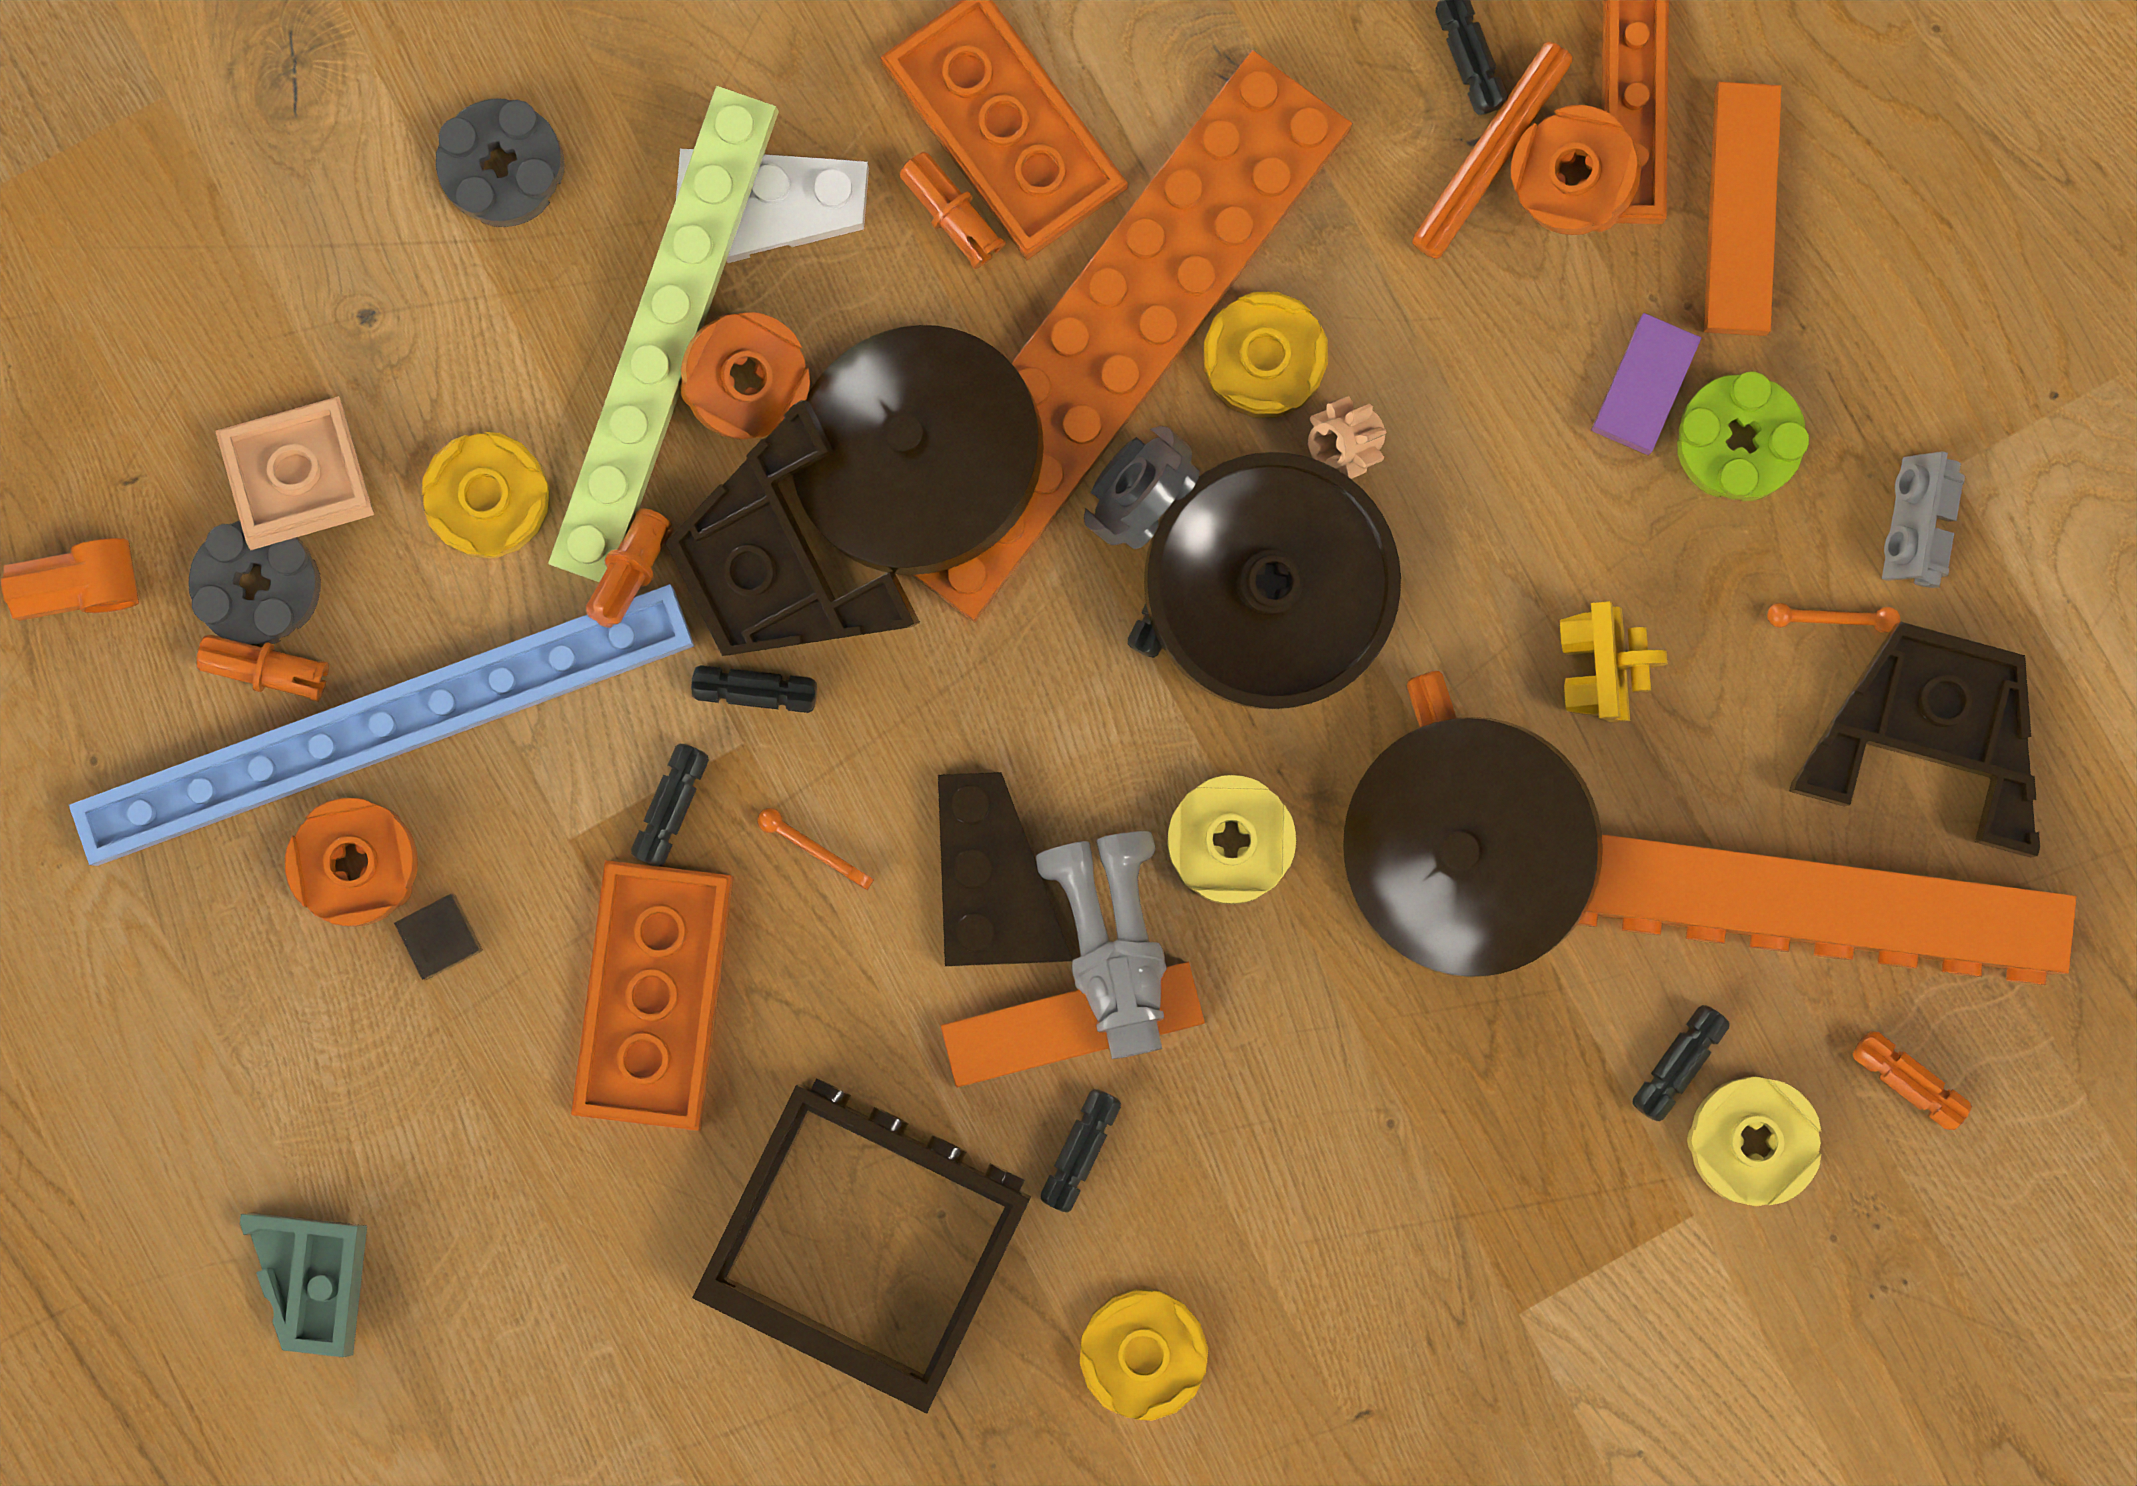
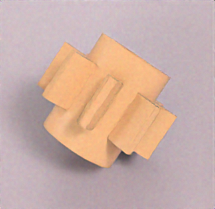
M1347 396L1328 403L1327 410L1312 415L1310 421L1314 427L1309 434L1307 444L1313 459L1335 469L1340 467V471L1350 479L1366 473L1367 467L1383 461L1384 456L1380 449L1384 444L1387 432L1380 417L1372 410L1373 406L1367 404L1354 410L1353 402Z

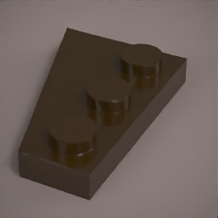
M1002 772L938 775L945 967L1072 962V957L1041 875L1038 873L1035 859Z

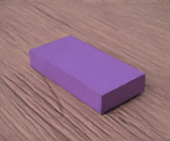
M1643 313L1635 327L1591 431L1649 456L1655 447L1701 337Z

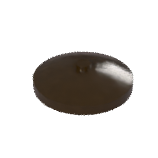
M936 325L906 326L879 333L856 344L831 363L820 375L807 395L806 401H809L834 453L793 474L797 495L808 517L823 536L840 552L860 564L882 572H895L896 574L905 575L929 574L959 566L976 558L1003 538L1018 521L1033 496L1042 467L1044 450L1043 430L1036 402L1026 383L1009 360L993 346L976 336L957 329Z
M1266 452L1237 457L1217 465L1200 475L1193 489L1185 497L1174 500L1160 518L1157 530L1150 541L1144 571V590L1146 606L1154 632L1171 661L1187 678L1208 693L1230 703L1256 709H1284L1312 704L1337 693L1355 681L1371 665L1385 645L1395 622L1401 594V571L1399 556L1391 530L1374 501L1358 484L1339 470L1321 461L1291 453Z
M1465 717L1435 722L1420 727L1391 744L1376 758L1359 781L1352 796L1344 826L1343 851L1347 878L1353 896L1369 924L1382 939L1403 956L1421 966L1450 975L1475 977L1502 974L1525 966L1554 949L1572 932L1586 913L1598 885L1602 866L1603 843L1599 815L1593 797L1583 778L1565 755L1544 738L1524 727L1492 718Z

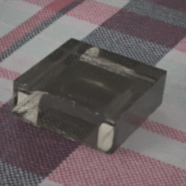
M449 894L394 923L422 980H428L483 951L455 894Z

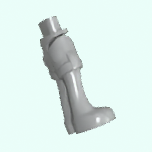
M1149 831L1104 836L1096 841L1101 863L1109 883L1117 931V940L1114 942L1109 941L1097 896L1090 843L1087 841L1071 843L1036 855L1037 869L1041 877L1047 880L1058 881L1068 896L1075 919L1081 957L1072 961L1075 986L1086 995L1096 1019L1100 1022L1096 1025L1097 1031L1099 1033L1106 1032L1112 1059L1162 1049L1157 1021L1164 1019V1011H1160L1161 978L1167 967L1160 943L1149 941L1138 888L1140 865L1153 856L1156 848L1152 833Z

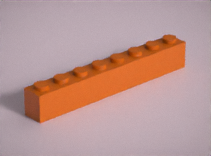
M1602 835L1603 854L1598 885L1586 913L1577 924L1578 926L1597 927L1598 916L1623 919L1622 931L1648 935H1661L1662 924L1687 927L1686 939L1724 944L1726 933L1751 936L1750 947L1756 949L1789 952L1790 941L1815 944L1814 956L1853 960L1854 949L1879 952L1878 964L1917 969L1918 958L1943 961V973L1981 977L1982 967L1986 966L2007 969L2006 981L2046 985L2047 974L2069 973L2077 896Z

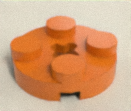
M1570 105L1554 111L1555 115L1545 118L1539 125L1536 122L1523 133L1516 145L1511 161V179L1519 201L1527 213L1539 225L1559 234L1583 235L1592 231L1602 232L1608 230L1616 224L1619 215L1631 204L1639 186L1641 164L1636 145L1620 122L1613 115L1600 108L1587 105ZM1577 155L1585 156V164L1587 168L1592 170L1588 179H1581L1578 185H1568L1567 177L1559 173L1562 164H1573Z
M756 312L723 315L703 326L688 344L681 365L682 381L680 392L684 402L690 406L695 417L711 431L737 440L765 437L771 434L784 420L785 417L783 415L794 404L801 400L806 401L810 386L809 368H805V358L800 351L802 346L796 335L777 319ZM747 359H751L756 363L753 374L761 379L757 389L746 387L742 393H739L733 387L735 379L730 375L731 367L733 364L741 366Z
M336 799L314 808L305 817L307 820L299 827L296 836L292 835L285 853L287 882L294 897L315 916L335 925L348 927L365 926L388 917L397 907L404 905L409 900L418 869L417 849L411 832L394 811L364 799ZM355 844L358 853L367 854L368 865L361 868L359 878L351 881L348 872L337 871L336 860L345 857L346 846Z

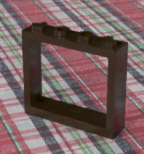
M816 1078L812 1088L798 1084L795 1086L692 1298L927 1414L1031 1199L1030 1195L1020 1191L1025 1180L991 1163L986 1173L962 1163L967 1153L965 1150L934 1135L931 1136L927 1145L904 1134L909 1123L882 1109L874 1107L868 1117L846 1106L851 1096L850 1094ZM809 1112L829 1120L1005 1207L925 1374L729 1279L732 1269Z

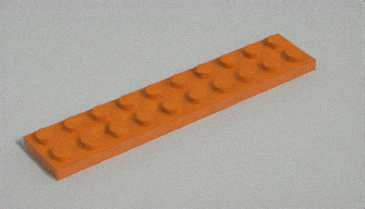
M1253 50L1249 53L1011 363L1026 383L1036 402L1043 430L1044 450L1042 467L1033 496L1025 511L1003 538L976 558L944 571L912 575L914 578L974 623L1341 144L1350 132L1352 122Z

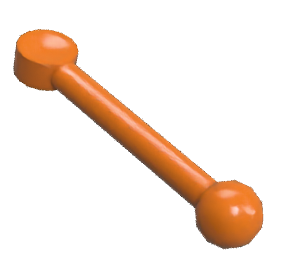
M1775 603L1769 608L1767 613L1768 621L1778 628L1785 627L1790 622L1874 626L1879 632L1888 633L1895 624L1901 621L1898 611L1891 607L1881 608L1875 613L1793 610L1784 603Z
M766 808L759 813L757 823L762 831L766 833L777 832L868 891L874 879L783 822L780 812L776 809Z

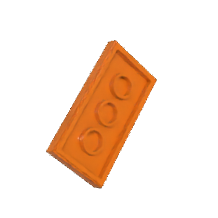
M960 0L880 57L884 68L1026 260L1033 257L1128 189L1127 181L993 0Z
M605 860L571 1115L696 1131L701 1130L734 876Z

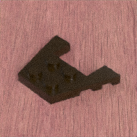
M801 400L794 404L783 415L785 417L784 420L766 439H761L746 455V461L724 484H719L666 542L722 656L914 627L920 623L895 572H888L837 600L823 576L778 486V483L785 478L834 453L809 401Z
M1904 622L1895 624L1791 782L1789 792L1844 807L1851 805L1866 744L1989 777L1990 784L1975 843L2030 858L2038 856L2040 837L2039 832H2035L2033 800H2036L2035 776H2032L2030 771L2028 738L2032 736L2025 655Z

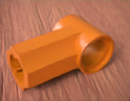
M110 538L83 542L74 545L71 548V553L4 565V573L1 578L3 598L8 605L12 618L18 621L81 610L85 613L112 612L131 608L139 604L130 543L127 539Z

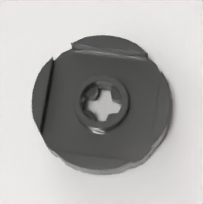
M508 99L480 101L463 109L455 118L446 121L440 129L438 135L439 146L436 152L437 176L443 191L460 211L466 213L471 218L480 220L483 224L494 227H512L534 219L550 204L548 199L555 192L557 183L561 184L564 174L563 150L550 124L534 111L533 107L527 102ZM502 148L506 154L515 152L517 161L508 164L509 175L498 178L493 169L484 170V162L491 158L492 151Z
M1158 426L1151 429L1159 437L1152 439L1147 444H1144L1137 437L1130 441L1113 457L1096 480L1091 493L1099 499V502L1095 509V515L1085 508L1084 522L1091 531L1110 545L1126 543L1132 549L1141 548L1153 537L1158 527V519L1174 500L1185 497L1195 486L1199 478V470L1191 464L1192 450L1170 428Z
M240 521L214 527L208 533L206 541L196 552L189 572V594L192 599L194 614L218 636L258 647H263L265 642L278 643L281 641L279 639L288 636L296 628L300 629L305 625L316 609L321 590V578L317 564L312 559L309 549L298 537L250 550ZM261 566V575L270 580V587L268 591H257L254 600L245 599L246 589L239 586L240 579L243 574H249L252 567Z

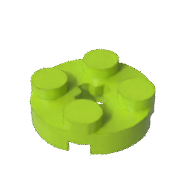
M1746 372L1741 375L1723 376L1708 383L1688 402L1680 419L1677 451L1685 473L1705 493L1718 498L1724 496L1732 500L1755 501L1774 493L1791 479L1799 468L1803 454L1807 451L1809 435L1805 429L1803 414L1794 398L1783 387L1768 380L1763 374ZM1737 422L1742 427L1749 425L1754 429L1756 433L1752 439L1756 447L1754 452L1748 453L1743 447L1733 451L1728 447L1726 441L1732 435L1729 424Z

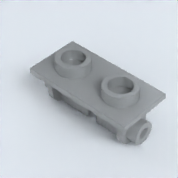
M1941 451L1903 457L1901 471L1895 482L1896 500L1890 533L1884 545L1885 563L1882 580L1915 578L1914 584L1918 586L1939 588L1941 577L1948 576L1954 533L1935 528L1936 520L1957 521L1965 475L1959 473L1960 462L1947 459V452Z

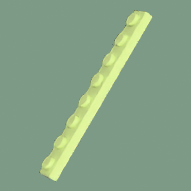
M719 86L715 88L548 562L549 565L600 582L607 570L605 565L607 554L611 550L618 549L634 520L635 514L640 508L680 394V384L682 381L681 365L684 353L691 339L704 326L779 110L774 105Z

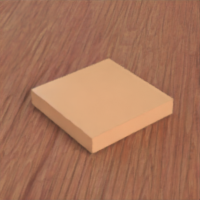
M339 396L215 431L244 537L250 550L374 515L345 411Z

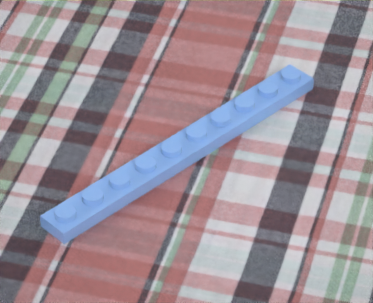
M669 584L634 597L622 621L610 628L599 625L596 620L585 615L72 803L69 807L89 865L99 866L684 651L695 645L675 590Z

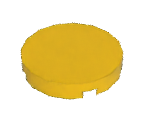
M1251 292L1230 303L1225 309L1223 308L1213 318L1203 345L1204 372L1213 392L1231 409L1253 418H1278L1301 408L1318 391L1328 366V339L1318 320L1311 314L1312 311L1300 300L1280 292Z
M495 432L476 433L471 436L464 435L451 440L435 454L423 476L421 495H423L424 513L428 524L446 545L470 557L498 558L518 551L538 534L548 513L550 487L543 467L521 442L506 435Z
M1134 1289L1112 1296L1092 1314L1081 1337L1080 1366L1087 1388L1103 1407L1126 1418L1153 1421L1176 1413L1195 1397L1206 1373L1208 1346L1199 1320L1182 1301L1162 1291Z

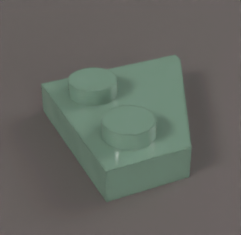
M256 1213L241 1214L240 1226L243 1235H251L262 1270L256 1272L264 1297L270 1301L273 1307L274 1317L272 1322L281 1349L283 1351L336 1357L352 1356L354 1353L367 1225Z

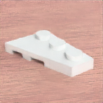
M680 148L676 199L694 149ZM764 154L731 246L727 263L750 258V254L786 245L795 247L863 230L869 175L868 162Z

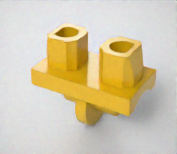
M1610 601L1591 603V612L1561 619L1560 634L1563 653L1567 655L1595 654V676L1565 678L1566 710L1574 714L1599 716L1600 719L1613 723L1630 721L1627 670L1631 671L1632 692L1651 691L1650 668L1668 665L1667 651L1648 650L1647 627L1627 629L1629 651L1625 652L1622 608L1613 607Z

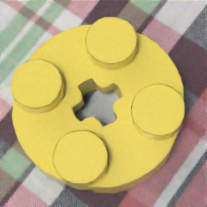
M1237 775L1219 776L1205 781L1189 792L1174 811L1168 828V853L1171 863L1183 884L1203 898L1221 904L1246 903L1257 899L1273 889L1291 866L1296 849L1295 825L1291 814L1286 806L1282 804L1279 797L1259 781ZM1226 822L1238 823L1239 833L1249 835L1250 838L1249 847L1239 848L1237 858H1226L1224 848L1214 846L1213 834L1223 833Z
M1755 1076L1728 1081L1710 1092L1697 1108L1687 1137L1688 1148L1692 1152L1694 1165L1703 1181L1721 1197L1729 1201L1752 1206L1784 1203L1797 1196L1810 1184L1816 1175L1822 1155L1819 1153L1821 1144L1819 1117L1811 1103L1798 1090L1784 1082ZM1763 1125L1766 1126L1771 1132L1765 1140L1767 1146L1771 1149L1765 1157L1757 1153H1751L1746 1157L1741 1150L1745 1142L1741 1136L1742 1131L1747 1126L1753 1130H1757Z

